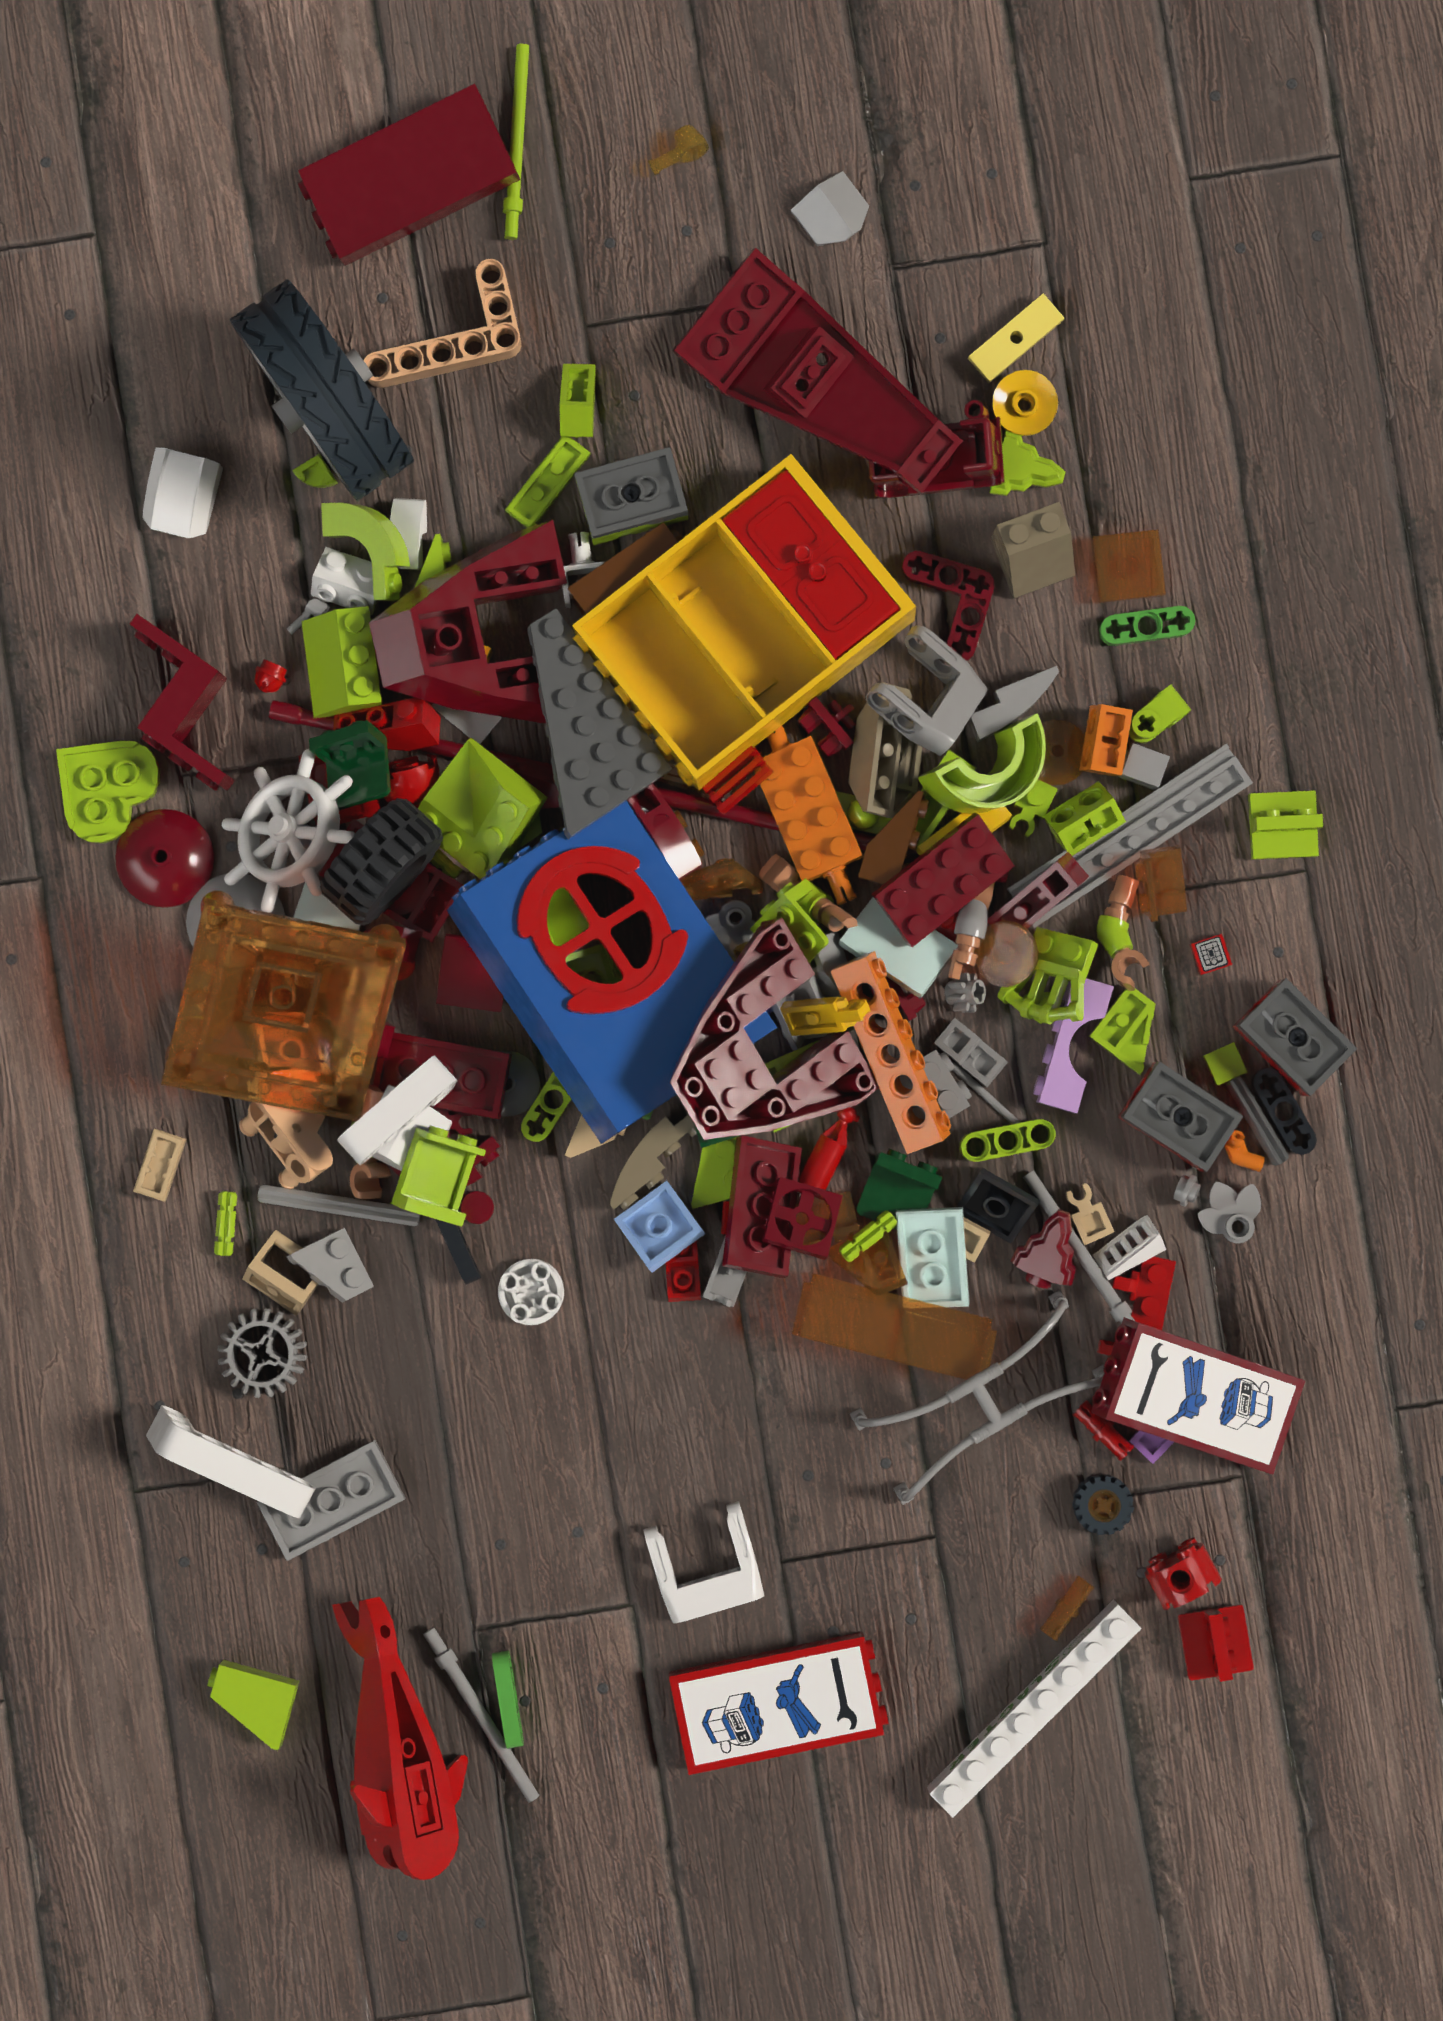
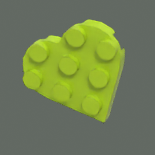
M114 741L56 749L64 814L68 826L78 837L90 843L104 844L116 840L126 831L131 821L132 807L144 803L154 797L157 792V787L160 783L158 761L149 748L135 741Z

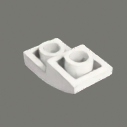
M394 498L390 521L400 532L406 544L410 560V567L398 568L419 570L423 567L422 535L427 533V502L421 499Z

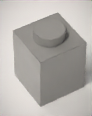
M1132 743L1128 750H1126L1122 775L1118 777L1156 790L1160 786L1170 756Z

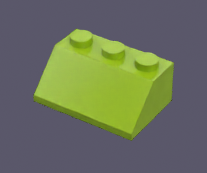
M369 606L336 609L301 622L314 718L332 717L342 713L379 706L382 703L375 649L369 626L371 621Z

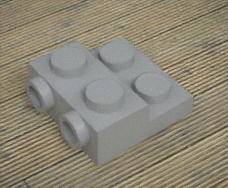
M935 1049L923 1056L925 1060L924 1071L928 1080L933 1081L938 1092L936 1100L941 1111H945L950 1119L968 1108L970 1104L967 1099L971 1098L972 1095L962 1080L957 1083L954 1080L950 1071L955 1068L947 1054L943 1052L939 1055ZM901 1075V1084L905 1088L912 1089L913 1083L908 1076ZM913 1106L915 1116L925 1119L924 1110L919 1106Z

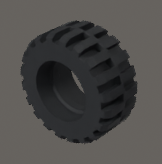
M397 798L392 800L386 807H382L376 815L372 816L342 848V851L332 861L331 866L326 870L324 878L320 882L323 896L355 924L368 925L372 920H376L383 912L390 908L403 895L404 891L413 884L418 875L423 872L443 841L441 829L407 799Z

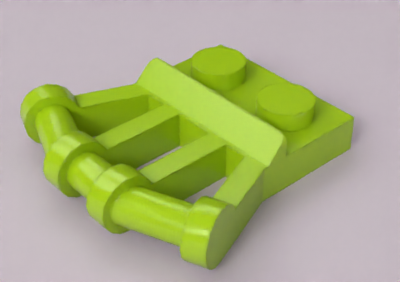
M1036 927L1027 955L1022 957L1023 966L1009 983L1000 988L997 994L998 999L1004 1004L1009 1003L1020 1012L1021 1017L1027 1019L1036 1017L1042 1023L1052 1024L1054 1021L1071 1019L1072 1022L1082 1021L1084 1018V983L1098 944L1093 940ZM1036 972L1028 996L1024 999L1018 993ZM1049 976L1056 977L1047 1003L1043 1006L1039 1005ZM1071 981V1002L1068 1006L1060 1007L1068 982Z

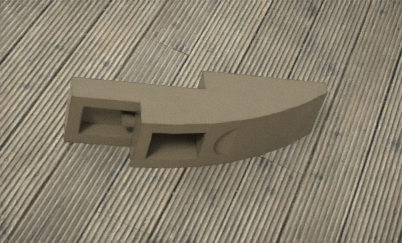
M687 1115L675 1126L665 1116L640 1141L623 1167L610 1201V1206L613 1210L619 1205L625 1210L639 1198L635 1194L637 1190L644 1185L650 1189L664 1178L661 1171L666 1167L657 1157L663 1154L667 1158L681 1147L678 1140L686 1133H689L691 1137L696 1135L690 1115Z

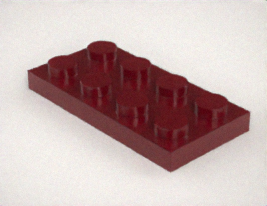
M973 813L874 891L872 896L908 946L914 947L1015 865L980 815Z
M394 1032L387 1059L378 1057L373 1085L377 1086L383 1094L388 1085L396 1088L424 1062L435 1055L457 1079V1082L450 1093L433 1107L494 1119L501 1118L512 1054Z
M744 1135L736 1138L723 1267L779 1278L788 1277L791 1250L763 1242L762 1239L777 1179L783 1177L798 1182L802 1148ZM792 1191L784 1195L780 1199L779 1205L794 1209L796 1207L797 1192ZM775 1219L779 1231L789 1240L792 1231L789 1223Z

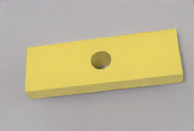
M1043 293L969 355L968 360L986 381L990 383L1064 320V317ZM1017 335L1021 338V342L1018 344L1013 343L1010 337Z

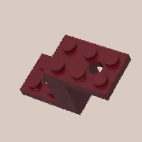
M136 614L129 623L137 630L133 636L153 651H156L158 647L163 649L160 655L179 668L137 728L145 733L141 739L161 753L167 748L172 752L168 757L188 772L194 767L199 771L195 777L215 791L220 786L228 791L235 780L182 743L224 685L227 678L149 621Z

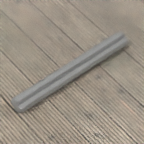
M260 1185L258 1190V1201L261 1203L409 1226H417L420 1221V1214L401 1209L392 1204L270 1185Z

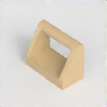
M275 1230L247 1267L243 1280L297 1316L319 1284L312 1280L306 1289L303 1290L263 1263V1260L274 1245L289 1255L302 1249L301 1246Z

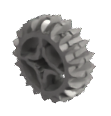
M270 1308L264 1309L262 1318H260L257 1309H252L250 1312L251 1321L242 1313L238 1315L241 1326L233 1321L228 1324L229 1329L234 1334L226 1332L221 1334V1338L229 1342V1344L218 1346L217 1350L219 1352L227 1353V1357L218 1359V1364L224 1365L229 1363L230 1366L222 1375L223 1377H228L233 1373L236 1376L230 1383L233 1388L242 1381L244 1385L241 1393L244 1395L250 1391L252 1386L254 1387L255 1398L261 1397L263 1388H265L268 1397H273L275 1393L274 1385L283 1393L287 1390L283 1380L294 1385L297 1379L291 1372L301 1374L304 1371V1368L296 1364V1361L307 1360V1355L298 1353L297 1349L306 1347L307 1342L301 1341L296 1343L295 1337L300 1336L303 1332L301 1329L290 1332L289 1328L295 1322L292 1318L287 1320L284 1325L280 1323L284 1315L281 1311L277 1312L273 1320L271 1319ZM251 1327H268L266 1334L263 1335L259 1342L241 1338L245 1331ZM277 1332L282 1335L287 1343L288 1359L275 1348ZM267 1343L266 1353L272 1358L267 1359L266 1357L262 1359V1362L258 1363L259 1353L253 1348L256 1346L261 1348L263 1347L262 1344ZM237 1347L250 1358L248 1373L241 1368L238 1362ZM270 1364L284 1368L282 1373L276 1378L269 1380L256 1379L264 1365Z

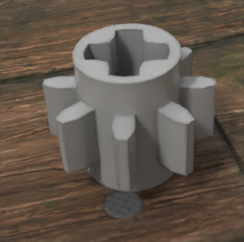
M961 973L959 981H949L946 984L945 999L949 1005H954V1012H976V1005L982 1004L985 1000V985L981 980H977V974Z

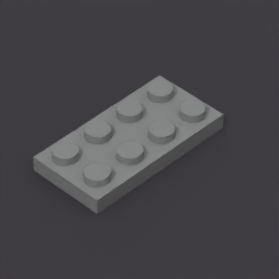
M376 1440L301 1478L313 1485L315 1490L300 1518L290 1516L260 1501L257 1504L285 1559L289 1561L406 1498Z

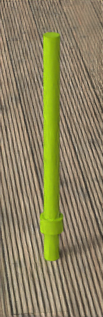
M527 44L516 45L510 158L520 179L522 173L529 45ZM521 180L508 186L507 197L503 199V213L506 214L504 238L508 240H517L519 215L522 214L523 199L520 198Z

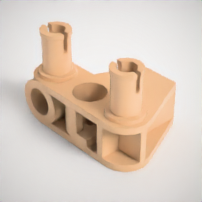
M313 1081L266 1088L251 1102L248 1107V1115L239 1123L241 1132L248 1137H253L259 1132L286 1169L280 1172L278 1178L281 1186L287 1189H294L299 1183L312 1181L333 1164L330 1149L317 1133L331 1105Z

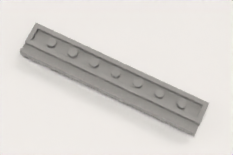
M1228 744L1223 745L1122 812L1126 820L1124 824L1073 855L1072 857L1089 877L1036 921L1032 928L1034 929L1253 783L1236 756L1232 754ZM1063 851L1007 889L1012 897L1016 896L1066 854V851Z

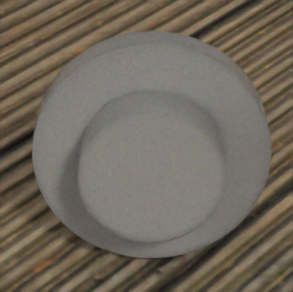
M1182 1175L1178 1182L1174 1199L1180 1201L1181 1206L1186 1207L1188 1202L1194 1203L1198 1196L1201 1185L1196 1183L1197 1176L1195 1175L1190 1177Z

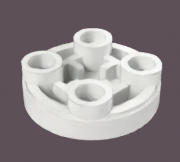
M524 1259L514 1263L504 1272L498 1286V1298L502 1309L512 1320L525 1325H537L551 1319L560 1309L564 1299V1284L558 1271L549 1263L539 1259Z

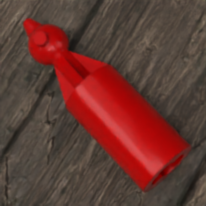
M856 1105L836 1111L839 1120L820 1134L798 1182L824 1190L827 1189L847 1148V1124L853 1121L858 1122L860 1119L855 1109Z

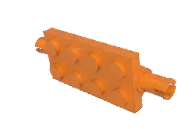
M782 725L775 730V733L773 732L766 737L772 752L763 758L773 770V773L760 784L801 881L805 878L808 881L820 877L827 879L836 898L837 905L845 904L847 901L842 889L849 901L857 897L845 871L850 863L863 858L864 855L812 736L796 743H790ZM760 766L754 770L755 774L762 769Z

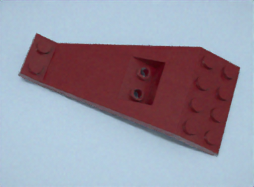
M757 248L751 250L672 350L673 353L721 394L895 472L918 493H922L963 442L805 290ZM819 353L823 354L826 358L823 366H820L816 361ZM799 379L805 382V389L802 392L796 388V382Z

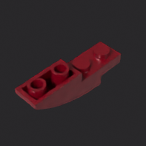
M654 784L627 800L679 880L701 868L700 858L686 831Z

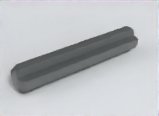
M1240 1076L1229 1080L1225 1086L1270 1162L1274 1166L1282 1164L1289 1158V1155L1244 1080Z

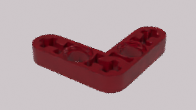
M922 551L910 552L902 563V572L907 580L960 596L946 644L950 647L952 643L958 644L962 632H955L956 627L964 632H975V637L973 638L968 634L965 642V647L970 649L969 653L963 652L961 656L968 662L975 653L994 591L995 582L993 577L987 571ZM918 558L922 560L921 565L929 569L932 567V562L937 563L938 565L933 573V581L927 579L930 572L920 570L918 575L912 574V568L907 566L908 562L914 563L915 559ZM946 567L954 569L957 573V581L951 585L943 584L939 579L940 570ZM963 571L969 573L966 580L976 582L979 577L984 578V585L988 586V590L983 589L980 594L974 592L975 587L969 584H965L964 590L958 589L963 580ZM964 609H975L979 614L978 623L972 626L964 624L961 620V612Z

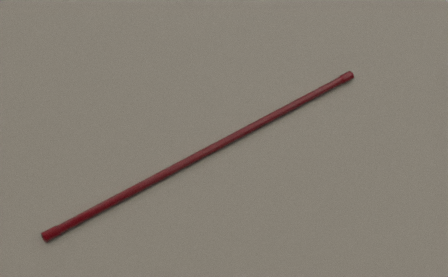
M273 700L269 711V719L333 730L334 716L314 718L313 710L305 709L302 706ZM439 739V745L416 750L454 759L464 744ZM488 750L501 761L516 759L518 762L529 761L552 769L551 763ZM656 787L670 807L780 831L771 812L735 805L726 814H722L711 799ZM853 831L860 849L866 850L867 845L875 836ZM910 850L907 860L914 861L920 855L916 850ZM1009 871L999 878L997 882L1006 884Z

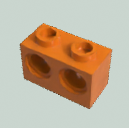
M1104 704L1090 706L1079 771L1107 776L1122 775L1133 710Z

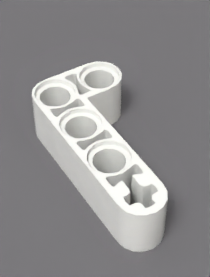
M435 1055L432 1056L350 1126L337 1141L359 1165H362L430 1105L432 1107L450 1093L457 1079Z

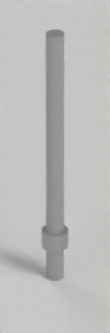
M1034 1170L1023 1177L1035 1197L1040 1200L1039 1203L1050 1217L1059 1207ZM1072 1228L1068 1243L1074 1250V1255L1111 1308L1109 1313L1115 1322L1119 1321L1122 1324L1124 1317L1135 1321L1130 1314L1133 1311L1127 1302L1121 1301Z
M434 1627L423 1633L436 1654L434 1659L441 1670H446L528 1803L538 1798L540 1795L511 1749L506 1748L505 1739L456 1663L458 1658L452 1648L446 1647Z

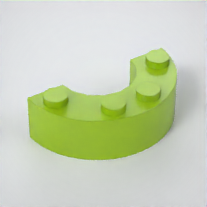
M1038 713L1019 719L994 733L998 745L997 760L993 769L987 775L979 774L969 768L964 760L959 757L940 764L919 776L918 780L937 802L961 813H984L1018 801L1035 785L1044 765L1046 751L1045 734Z

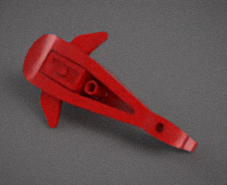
M380 1597L360 1600L359 1611L351 1601L333 1604L332 1607L337 1624L344 1638L353 1650L364 1659L355 1738L354 1780L350 1783V1795L357 1805L361 1834L365 1836L366 1845L371 1857L381 1867L390 1870L400 1869L403 1874L416 1880L432 1879L449 1866L458 1847L459 1829L455 1805L461 1797L468 1757L466 1755H459L445 1767L435 1735L397 1653V1637L393 1620Z

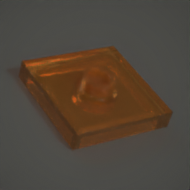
M1159 529L1093 536L1092 542L1099 603L1166 595Z

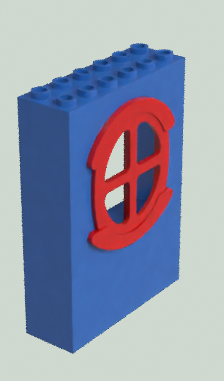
M627 801L569 840L564 835L565 827L559 832L557 829L552 830L540 839L541 842L533 848L530 845L526 846L513 855L514 858L506 866L501 862L486 872L487 875L479 880V883L476 879H473L459 888V892L452 897L454 902L446 910L601 1144L677 1095L670 1084L674 1068L707 1001L734 963ZM583 874H598L609 877L630 890L633 894V900L611 915L602 918L597 914L579 887L577 878ZM562 888L569 893L588 922V929L565 944L556 946L550 939L547 926V912L554 892ZM642 911L647 915L650 923L651 949L645 965L642 968L636 969L630 964L612 937L611 929L636 912ZM599 940L620 970L622 980L615 984H604L588 980L568 967L566 957L590 941ZM767 1011L744 1027L753 1044L777 1028Z

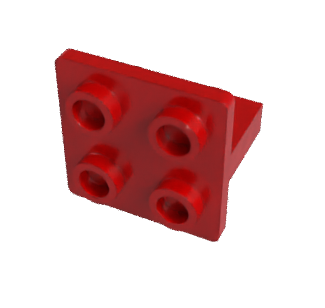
M1241 1604L1178 1615L1189 1680L1216 1677L1220 1682L1233 1680L1232 1674L1252 1671L1254 1669L1244 1607Z

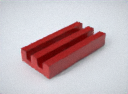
M750 746L703 786L702 789L705 793L709 794V798L717 805L719 812L726 814L773 773V770L754 746ZM760 766L762 768L723 802L721 798L743 782L757 767Z

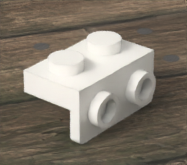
M325 547L313 573L311 595L324 602H331L346 608L369 606L370 615H373L376 600H374L372 562Z

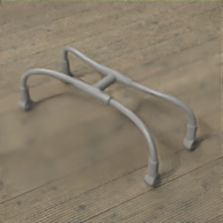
M1060 1290L1048 1296L1055 1311L1028 1342L1002 1362L992 1364L949 1391H946V1395L915 1409L885 1417L867 1419L861 1407L850 1413L852 1420L860 1431L865 1427L897 1423L926 1414L949 1402L954 1403L973 1392L986 1414L989 1422L970 1432V1436L943 1455L910 1489H908L905 1482L893 1488L902 1505L913 1500L914 1496L938 1471L973 1443L978 1444L1027 1415V1411L1043 1403L1071 1393L1100 1386L1104 1376V1364L1092 1370L1095 1376L1094 1379L1045 1393L1024 1404L1019 1403L1002 1414L984 1386L989 1381L1003 1374V1370L1013 1365L1038 1344L1056 1324L1065 1309L1069 1308L1068 1300Z

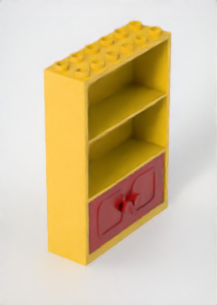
M790 454L574 623L572 627L575 636L572 639L579 645L584 654L588 651L595 661L593 665L600 671L603 678H607L615 686L613 690L621 697L623 703L629 709L632 708L636 712L634 716L648 736L653 734L656 737L654 740L657 744L656 747L668 762L673 759L677 763L675 765L678 770L677 774L688 787L694 784L699 791L747 748L758 745L805 708L811 700L824 693L914 622L916 605L794 456Z

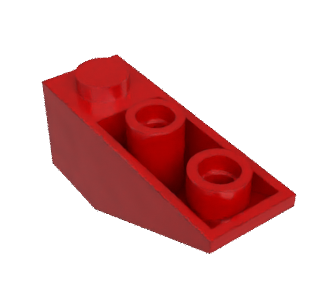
M411 698L334 715L333 730L350 726L356 721L368 720L386 735L387 749L411 751L439 745L441 717L428 701L419 698Z

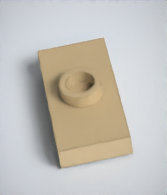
M154 1129L133 1192L165 1202L187 1139Z

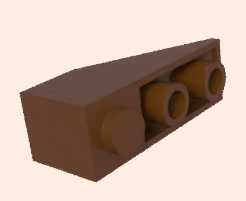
M919 790L869 842L858 875L859 878L885 884L910 864L907 863L909 851L916 850L921 833L915 831L919 818L925 819L930 800L925 799L926 791Z

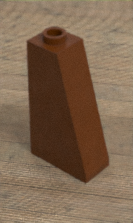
M663 522L568 587L570 599L581 614L585 616L682 540V536L675 527L672 526L668 529Z

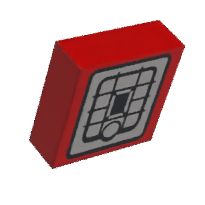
M1222 934L1189 944L1199 975L1232 965Z

